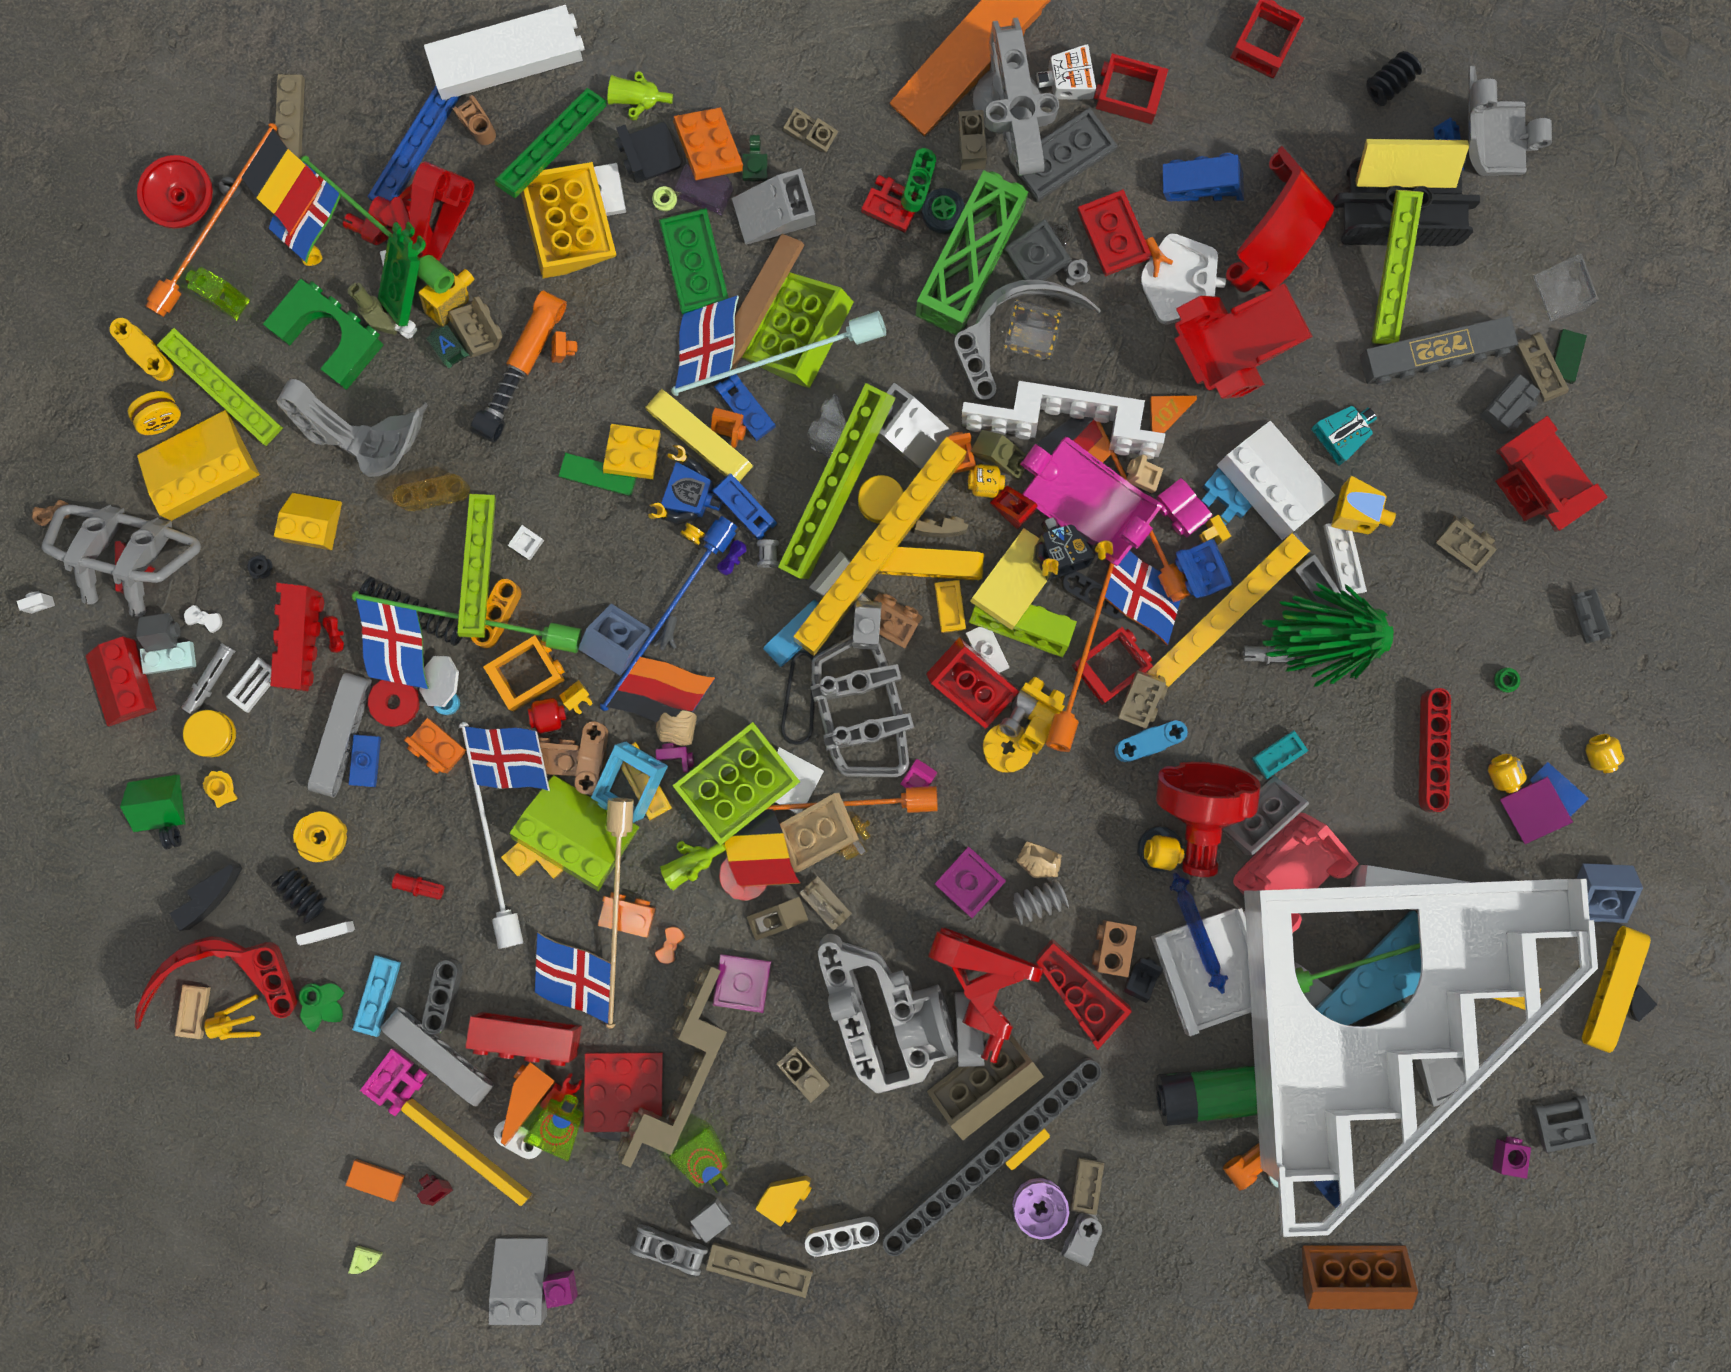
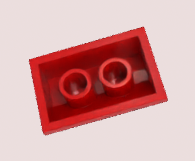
M122 636L97 645L85 655L107 726L110 727L157 710L147 676L142 671L141 657L134 639Z

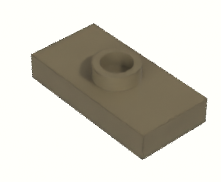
M1078 1157L1070 1206L1071 1211L1097 1215L1104 1170L1103 1161Z

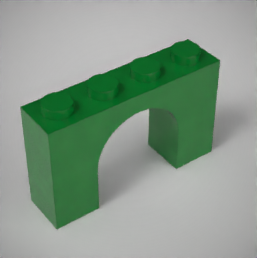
M300 278L263 325L290 346L312 321L320 318H330L338 321L342 332L340 344L320 369L347 390L384 346L378 339L380 334L369 325L366 328L359 324L361 319L351 311H348L347 314L340 309L342 305L332 296H329L327 299L321 295L323 290L314 282L310 281L307 284Z

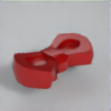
M326 616L323 618V626L329 635V650L334 653L341 652L344 642L340 636H343L344 632L338 631V619L335 616Z

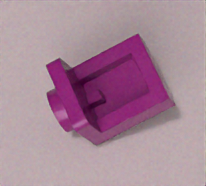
M670 743L662 744V749H656V759L659 761L682 759V768L685 774L690 772V767H694L693 752H689L687 747L677 748L676 744Z

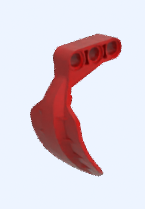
M206 937L182 946L160 965L148 982L135 1012V1029L137 1030L141 1027L143 1017L151 1001L167 976L182 965L208 956L219 958L230 956L265 996L271 1013L278 1018L289 1016L296 1007L298 999L280 948L272 942L244 948L234 941L222 937ZM261 951H269L273 957L272 961L263 960L260 954ZM269 976H279L281 979V984H272L269 980ZM278 999H286L290 1003V1007L286 1009L281 1008L278 1005Z

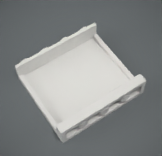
M1235 907L1151 936L1186 1035L1198 1034L1199 1030L1251 1013L1246 914L1242 908Z

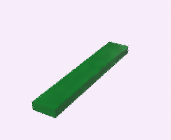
M586 88L495 179V186L516 198L607 106V100Z

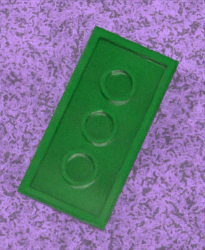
M707 208L659 219L682 315L728 299Z

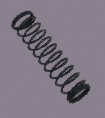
M368 577L362 584L359 594L371 596L376 585L375 578ZM383 582L378 584L373 597L377 598L384 585ZM392 586L387 588L383 599L388 600L392 592ZM401 590L397 591L392 601L398 602ZM407 595L402 603L408 604L410 595ZM416 599L412 605L418 606L419 599ZM424 604L423 607L428 608V604ZM424 612L419 613V621L424 616ZM430 614L427 624L421 630L426 628L428 634L435 632L437 638L444 636L446 643L450 642L453 646L458 645L463 638L458 636L456 639L458 624L451 635V639L447 640L446 638L447 632L450 630L455 619L450 618L445 632L438 636V628L445 617L440 616L436 628L429 632V624L435 617L434 614Z

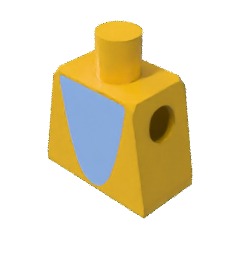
M1350 476L1341 486L1331 527L1371 534L1379 524L1391 527L1396 513L1384 509L1385 493Z

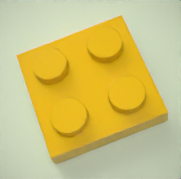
M611 424L603 472L653 479L661 436L660 430Z

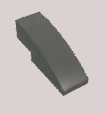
M1293 533L1302 542L1298 534ZM1285 539L1278 540L1269 548L1273 551ZM1308 552L1288 572L1314 602L1323 605L1330 603L1313 593V591H1321L1316 583L1327 587L1335 593L1341 594L1315 554Z

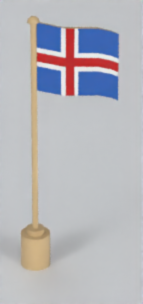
M609 798L607 803L606 830L616 837L611 962L589 951L556 942L537 932L535 993L553 1003L583 1011L605 1022L606 1027L609 1029L615 1026L613 1012L621 839L627 836V832H632L634 800L629 798Z

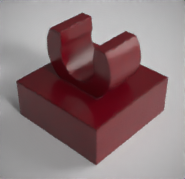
M427 1173L419 1179L424 1190L418 1193L417 1197L421 1204L433 1206L452 1192L453 1189L448 1181L437 1179L435 1175L430 1177Z

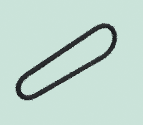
M805 651L795 654L792 658L781 722L783 738L788 743L794 745L807 742L813 732L814 699L812 691L808 735L801 741H793L786 736L784 729L795 661L801 655H806L811 660L814 658L812 654Z

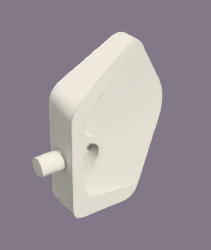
M1169 234L1159 246L1162 253L1173 260V264L1161 262L1158 277L1155 278L1153 277L1154 265L1151 257L1141 276L1143 291L1157 320L1162 324L1179 322L1181 318L1176 308L1198 296L1215 297V287L1224 288L1226 284L1225 278L1216 277L1217 251L1213 247L1178 234Z

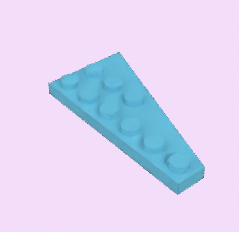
M1410 911L1364 959L1420 943L1418 914L1415 911ZM1420 949L1355 967L1315 1009L1332 1021L1343 1025H1350L1414 994L1421 973Z

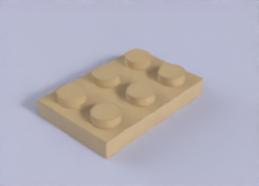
M839 793L828 796L780 823L794 872H800L859 840Z

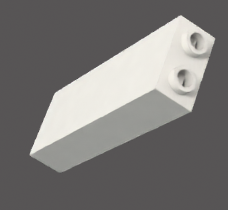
M566 5L424 45L442 100L583 61L581 51L585 50L581 36H576L574 29L578 28L574 14H568Z

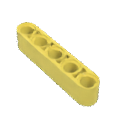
M663 389L645 407L655 419L725 477L731 473L740 482L753 467L743 455Z

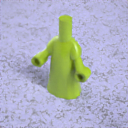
M642 72L635 73V81L619 78L614 75L610 77L607 96L608 105H638L636 108L632 107L629 109L628 115L631 120H637L638 116L645 109H650L656 102L673 103V94L659 92L657 86L652 82H648Z
M683 841L678 842L677 849L684 856L660 866L666 884L674 891L688 880L695 881L698 878V873L710 866L713 857L726 850L724 843L721 846L717 843L707 849L702 846L692 847Z

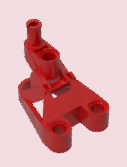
M424 161L418 167L412 184L398 197H394L391 201L377 196L372 201L368 213L392 234V227L395 222H398L402 227V231L406 228V223L410 222L415 229L414 235L410 238L413 244L417 242L418 236H421L426 243L424 250L417 256L421 258L426 255H432L440 261L470 204L474 192V182L452 171H447ZM442 201L444 203L434 232H432L429 222L433 204ZM351 213L346 214L344 217L352 223L343 221V227L360 234L364 241L373 245H379L388 239V236L367 218L363 220Z
M941 927L940 932H936L928 957L952 967L964 989L965 996L970 999L962 1022L990 1034L981 1058L987 1060L990 1051H993L989 1062L997 1063L1004 1039L1009 1040L1013 1029L1012 1024L994 1005L998 991L1006 986L1021 982L1023 979L1040 982L1044 969L969 936ZM965 969L987 973L969 981Z

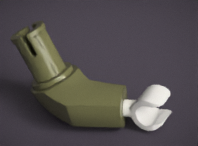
M354 283L348 288V294L358 304V312L373 329L391 335H396L399 331L407 339L413 337L416 333V324L410 320L408 326H398L392 317L385 313L378 298L370 296L361 283Z

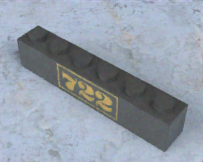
M1508 316L1369 348L1360 355L1367 384L1376 382V385H1383L1391 382V378L1400 377V380L1414 377L1417 372L1423 371L1424 374H1430L1438 371L1439 367L1443 366L1452 369L1463 365V362L1469 360L1472 363H1478L1486 360L1487 356L1495 355L1496 358L1504 357L1511 354L1510 350L1518 345V340L1512 318Z

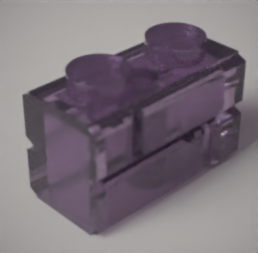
M686 164L675 187V193L677 198L723 215L727 202L733 192L732 182L725 175L695 180L690 165Z

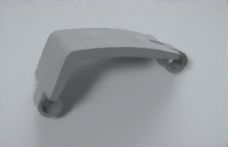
M1469 66V156L1473 167L1482 176L1525 174L1527 171L1526 151H1538V148L1547 147L1552 144V120L1548 118L1534 119L1525 126V102H1497V81L1488 78L1477 81L1475 66Z

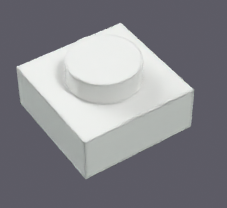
M522 525L508 546L530 561L544 540Z
M40 591L28 593L25 595L26 598L17 601L20 611L31 614L55 606L53 597Z

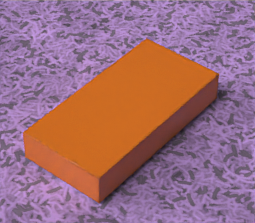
M356 1159L351 1168L346 1186L395 1202L405 1175Z

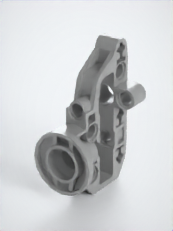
M1012 18L1011 26L1000 27L998 21H992L989 41L990 71L979 79L973 92L974 111L983 110L986 129L997 134H1003L1010 161L1015 166L1018 176L1044 172V157L1039 127L1047 126L1056 119L1059 109L1058 98L1051 93L1040 94L1036 82L1030 77L1023 33L1018 18ZM1041 107H1049L1052 112H1044L1041 110Z
M827 934L821 939L818 957L829 992V1009L833 1020H838L852 1066L857 1077L875 1093H882L916 1084L926 1078L934 1062L957 1056V1043L951 1017L939 985L913 992L908 975L905 976L903 970L892 973L883 957L876 951L842 942L841 938L835 934ZM827 946H830L832 950L835 949L834 959H832L830 949H826ZM863 966H870L875 969L894 1026L896 1038L904 1057L906 1070L886 1074L878 1047L874 1045L870 1034L871 1025L862 1000L863 994L860 992L853 969ZM839 969L844 972V975L838 977L832 971ZM905 1003L909 1008L900 1010L897 1008V1005ZM849 1018H853L854 1021H857V1027H856V1028H855V1025H854L853 1020H852V1019H849ZM914 1051H921L924 1054L920 1057H916L911 1053ZM865 1060H867L868 1066H864Z

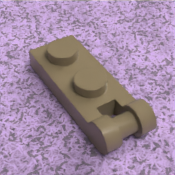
M1537 332L1532 334L1529 339L1518 340V345L1515 347L1516 352L1520 355L1535 387L1540 390V397L1543 403L1568 393L1569 388L1542 334ZM1535 347L1538 350L1533 353H1530L1529 349Z

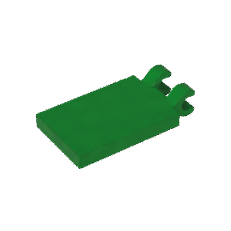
M395 222L392 227L393 234H389L378 300L398 326H408L420 265L417 255L424 250L426 243L421 236H418L417 242L413 244L410 238L414 235L415 229L410 222L406 223V228L403 231L398 222Z

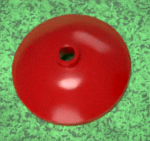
M180 155L165 156L151 163L142 173L137 186V198L144 214L154 223L173 229L190 226L201 219L207 212L213 195L211 179L205 169L193 159ZM184 195V199L179 201V197Z

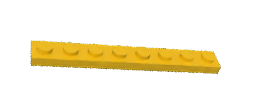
M1291 533L1146 674L1157 678L1159 675L1163 676L1166 685L1169 687L1310 550Z

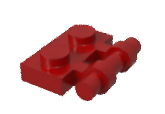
M878 175L875 184L883 188L881 191L871 188L861 208V212L906 233L915 212L907 211L902 206L900 200L889 196L891 192L902 196L904 186L896 183V180L891 177L885 178ZM915 192L911 195L912 201H915L917 195Z

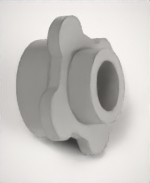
M1083 259L1075 260L1063 267V270L1067 273L1066 283L1070 286H1074L1075 283L1079 282L1087 283L1090 280V275L1087 273V262Z

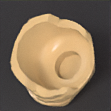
M683 710L677 717H671L667 713H663L656 724V733L659 740L681 746L692 744L697 716L692 712Z
M1026 842L1021 853L1018 855L1019 858H1016L1020 866L1033 878L1058 877L1062 855L1040 845Z

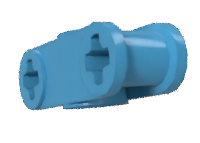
M1175 720L1136 733V735L1121 740L1116 744L1114 749L1115 756L1122 762H1130L1143 756L1147 757L1163 751L1167 747L1184 741L1188 733L1187 727L1183 722ZM1172 728L1179 730V734L1176 737L1169 735ZM1124 744H1126L1127 747L1131 746L1133 749V751L1129 753L1130 757L1128 754L1123 755L1122 749L1125 748Z

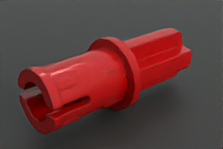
M396 873L392 881L393 889L413 893V896L416 897L422 895L439 900L444 894L443 885L425 881L422 877L414 878Z

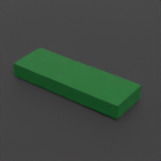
M565 453L559 477L562 479L632 497L637 477L604 473V463Z

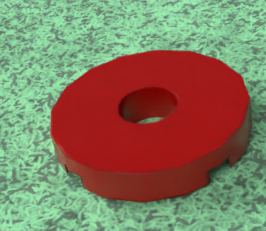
M380 680L373 686L369 694L368 707L370 714L377 722L388 727L408 724L415 718L419 710L420 703L417 689L410 685ZM393 695H397L400 698V705L396 709H391L388 705V700Z

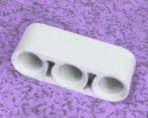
M861 1217L810 1229L806 1235L805 1249L811 1256L819 1257L870 1246L878 1240L879 1225L872 1217ZM869 1225L875 1230L873 1235L869 1237L863 1236L860 1232L863 1226ZM839 1231H845L849 1234V1239L845 1242H840L835 1238V1234ZM815 1236L821 1237L824 1244L821 1247H813L810 1244V1239Z

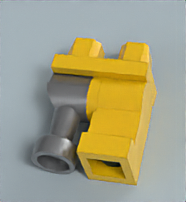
M1033 677L1029 683L1024 684L1012 703L1013 712L1010 718L1003 719L999 725L1002 733L1009 737H1017L1021 730L1020 721L1023 717L1029 719L1030 722L1017 743L1035 754H1038L1047 740L1054 714H1060V711L1065 707L1062 705L1065 694L1054 689L1049 696L1044 694L1041 690L1045 684L1037 677ZM1028 739L1035 742L1036 744L1030 743Z

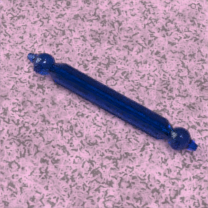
M1177 872L1173 873L1172 886L1169 888L1171 891L1178 892V903L1204 968L1212 976L1208 985L1209 987L1213 986L1223 994L1225 993L1224 986L1228 976L1220 974L1219 961L1192 894L1186 890L1190 882L1188 879L1181 878Z

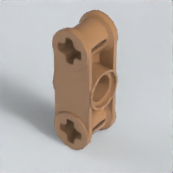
M596 721L589 722L584 726L577 756L575 787L577 791L586 795L593 794L606 763V748L609 734L607 727ZM597 727V730L601 731V735L596 736L594 740L590 732L595 731ZM589 777V780L593 781L594 784L589 786L587 790V787L583 785V780L586 781Z

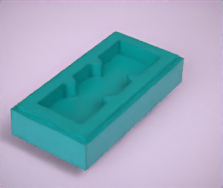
M1292 730L1251 759L1263 777L1268 779L1308 752V749L1295 730Z

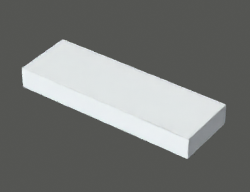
M1332 523L1325 524L1323 528L1339 591L1343 590L1352 596L1345 589L1346 584L1357 594L1367 592L1353 532L1331 527Z

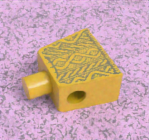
M463 269L457 276L454 275L452 286L444 293H436L428 285L418 292L424 312L441 328L450 321L448 318L449 311L461 308L468 302L467 287L475 280L468 270Z

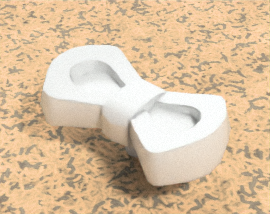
M196 605L189 607L184 613L187 625L197 623L205 625L210 633L216 632L222 626V617L219 613L209 614L201 611Z

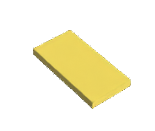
M1366 139L1355 181L1356 186L1456 188L1469 149L1468 140Z
M1023 528L970 601L1011 630H1013L1047 582L1045 576H1042V571L1033 564L1034 547L1039 538Z

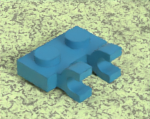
M1220 468L1214 472L1202 487L1207 491V494L1201 501L1207 508L1215 499L1227 507L1220 516L1225 526L1235 514L1242 518L1252 506Z

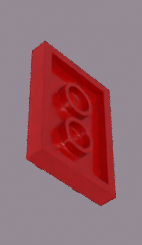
M1124 189L1078 207L1077 212L1105 277L1151 259V252Z

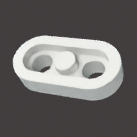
M505 1120L500 1122L494 1130L496 1142L503 1147L505 1146L501 1143ZM522 1125L505 1148L523 1158L533 1159L542 1152L544 1140L539 1133ZM531 1142L533 1150L526 1149L525 1143Z

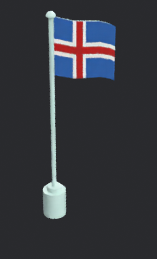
M737 295L683 314L679 332L680 363L676 387L674 386L671 392L674 396H678L680 392L847 337L857 345L886 336L885 324L880 312L876 311L849 320V326L846 327L847 332L731 370L735 350V311L739 298Z

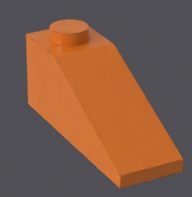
M531 1062L527 1067L522 1065L513 1076L517 1080L513 1084L501 1143L505 1147L555 1084L552 1078Z

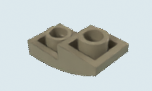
M796 107L782 131L793 138L824 153L828 151L839 132L821 119L817 118V120H814Z
M950 516V519L944 518L942 527L937 526L938 523L930 519L917 520L914 534L937 538L954 537L966 534L968 524L964 523L965 520L955 516Z

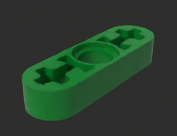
M921 148L916 151L902 194L901 204L909 212H917L922 208L934 171L936 156L927 148ZM922 159L926 160V165L924 168L920 167L922 164ZM913 176L921 177L925 183H916L913 180ZM913 192L917 193L915 201L911 200Z

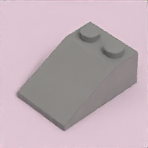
M496 1238L489 1296V1325H542L547 1317L543 1281L548 1275V1238Z

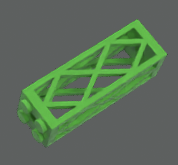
M983 170L917 300V317L954 335L964 330L1024 211L1028 191L1021 184L1016 182L1010 183L1003 180L1002 176L996 172ZM987 203L993 205L973 218L976 210ZM996 212L997 229L975 241L974 225ZM965 233L966 248L954 254ZM998 236L995 243L976 254L977 248ZM990 254L978 277L977 261ZM967 255L966 261L945 273L949 265ZM968 267L969 285L946 298L945 281ZM936 288L938 300L932 297ZM970 292L968 298H966L965 300L961 301L953 307L949 306L951 303L955 302L956 300Z

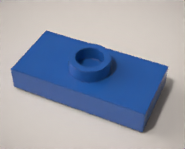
M353 736L349 785L376 787L381 737Z

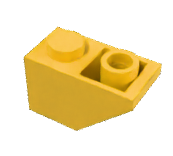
M806 1175L771 1182L758 1201L755 1210L780 1227L785 1221L790 1223L797 1212V1209L794 1208L799 1199L804 1201L812 1189L809 1186L811 1178Z

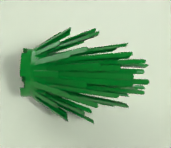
M1316 583L1321 591H1313L1316 596L1346 609V611L1293 596L1292 600L1300 602L1299 604L1280 601L1279 603L1282 606L1331 615L1284 610L1282 612L1284 620H1264L1262 622L1266 627L1277 628L1273 631L1274 636L1271 637V640H1264L1263 645L1275 646V650H1281L1266 653L1267 656L1289 655L1287 658L1319 654L1286 662L1288 665H1298L1288 667L1285 672L1297 671L1339 660L1311 675L1312 677H1317L1338 668L1317 681L1313 687H1317L1331 679L1329 684H1334L1356 666L1358 667L1350 674V678L1355 676V679H1357L1374 659L1381 658L1385 651L1390 650L1394 636L1393 626H1389L1385 616H1388L1387 613L1381 609L1373 608L1363 597L1361 598L1346 584L1345 589L1352 596L1343 590L1340 591L1341 594L1335 593L1319 583Z

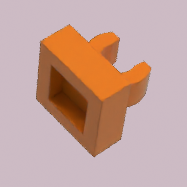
M556 331L551 338V362L562 363L566 355H575V352H577V342L566 341V332Z

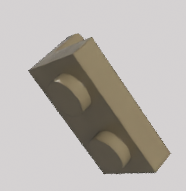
M479 296L474 297L470 305L449 311L448 318L471 358L498 348L502 339L501 329L497 324H494L488 306L482 302Z

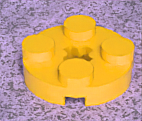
M999 725L990 729L983 740V754L988 765L994 770L1002 773L1015 772L1025 767L1030 761L1033 752L1017 743L1025 730L1022 726L1017 737L1005 735L999 729ZM1011 740L1013 743L1012 747L1015 750L1013 753L1008 752L1004 754V748L1001 744L1002 742L1008 743Z
M320 811L311 813L303 817L295 827L293 839L298 848L297 851L303 858L311 862L331 861L345 847L347 827L332 813ZM323 830L326 840L318 844L317 838L314 835Z

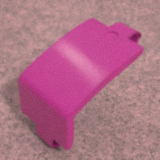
M1068 437L1062 439L1051 455L1035 444L1020 464L1035 476L1022 495L1036 502L1038 505L1037 509L1047 517L1055 518L1057 524L1061 527L1071 524L1092 540L1112 542L1113 554L1106 553L1105 559L1115 566L1119 565L1132 546L1136 549L1141 546L1153 530L1149 523L1163 506L1159 501L1140 491Z

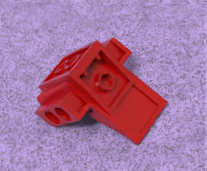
M1282 284L1269 292L1232 308L1229 314L1220 297L1198 296L1176 308L1181 320L1175 324L1180 335L1175 338V341L1196 383H1204L1207 390L1217 388L1222 399L1241 398L1264 386L1265 384L1256 367L1313 337L1286 284Z
M1546 416L1496 450L1498 455L1508 465L1507 469L1509 472L1495 482L1524 521L1541 514L1547 518L1554 532H1557L1608 497L1598 483L1594 485L1591 483L1555 434L1558 430L1549 416Z

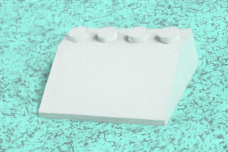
M1271 421L1244 440L1217 464L1281 540L1294 532L1335 496L1331 489Z

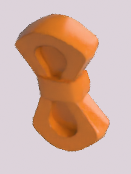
M675 926L665 929L666 941L662 948L655 951L656 958L663 964H670L675 961L674 951L677 949V944L685 938L683 931Z

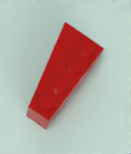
M276 583V592H281L280 604H275V615H278L279 626L273 632L274 644L278 646V651L272 653L270 686L308 692L309 686H312L314 680V673L311 670L312 663L317 658L315 642L316 637L319 636L321 631V624L318 621L319 614L324 608V598L322 593L308 586Z
M1053 938L1036 956V963L1044 969L1043 973L1098 1050L1132 1012L1130 1005Z

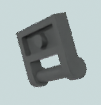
M1584 1095L1577 1096L1571 1101L1545 1106L1542 1104L1532 1106V1112L1537 1122L1544 1152L1548 1153L1597 1143L1589 1104ZM1574 1110L1579 1112L1580 1117L1548 1123L1547 1120L1549 1115Z

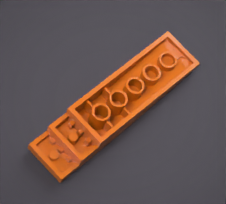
M981 0L892 99L890 105L923 136H926L978 83L979 79L990 71L989 41L992 21H998L1000 27L1011 26L1012 18H1018L1024 36L1025 30L1041 15L1042 9L1051 0Z

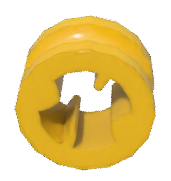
M686 523V530L680 532V534L696 545H699L700 538L705 536L701 530L690 523Z

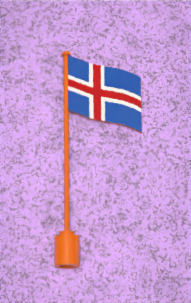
M1130 550L1118 566L1111 562L1109 564L1066 711H1060V714H1054L1045 744L1054 750L1069 752L1071 750L1079 723L1075 719V715L1071 713L1104 599L1123 615L1152 631L1166 646L1169 643L1181 600L1173 602L1171 598H1168L1158 578L1162 572L1141 561Z

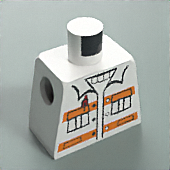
M1088 44L1050 57L1049 71L1038 72L1036 75L1038 88L1052 86L1053 95L1058 99L1090 100L1094 98L1096 84Z

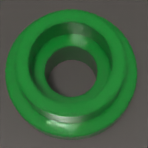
M1502 668L1495 674L1494 683L1501 692H1513L1520 685V676L1512 668ZM1504 676H1507L1510 680L1508 685L1503 682Z

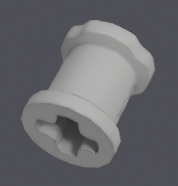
M778 540L757 541V546H759V562H757V567L774 568L779 566L777 561Z

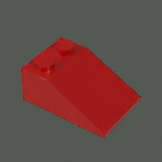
M960 637L926 673L934 687L985 729L1019 693L1017 688Z

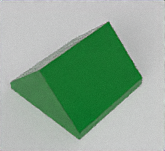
M180 775L127 783L120 808L133 832L160 829L170 825H186Z

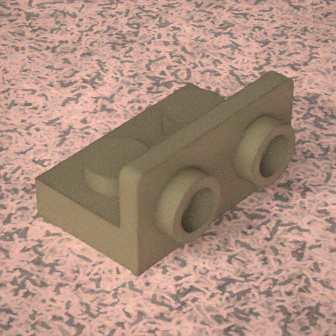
M1455 515L1452 518L1451 524L1436 540V543L1477 573L1497 550L1494 544L1495 539L1485 531L1480 534L1473 529L1475 524L1463 516L1460 519Z
M1137 670L1118 712V718L1147 728L1149 722H1153L1158 712L1156 706L1159 699L1163 700L1167 693L1168 686L1166 685L1165 678L1160 675L1157 678Z

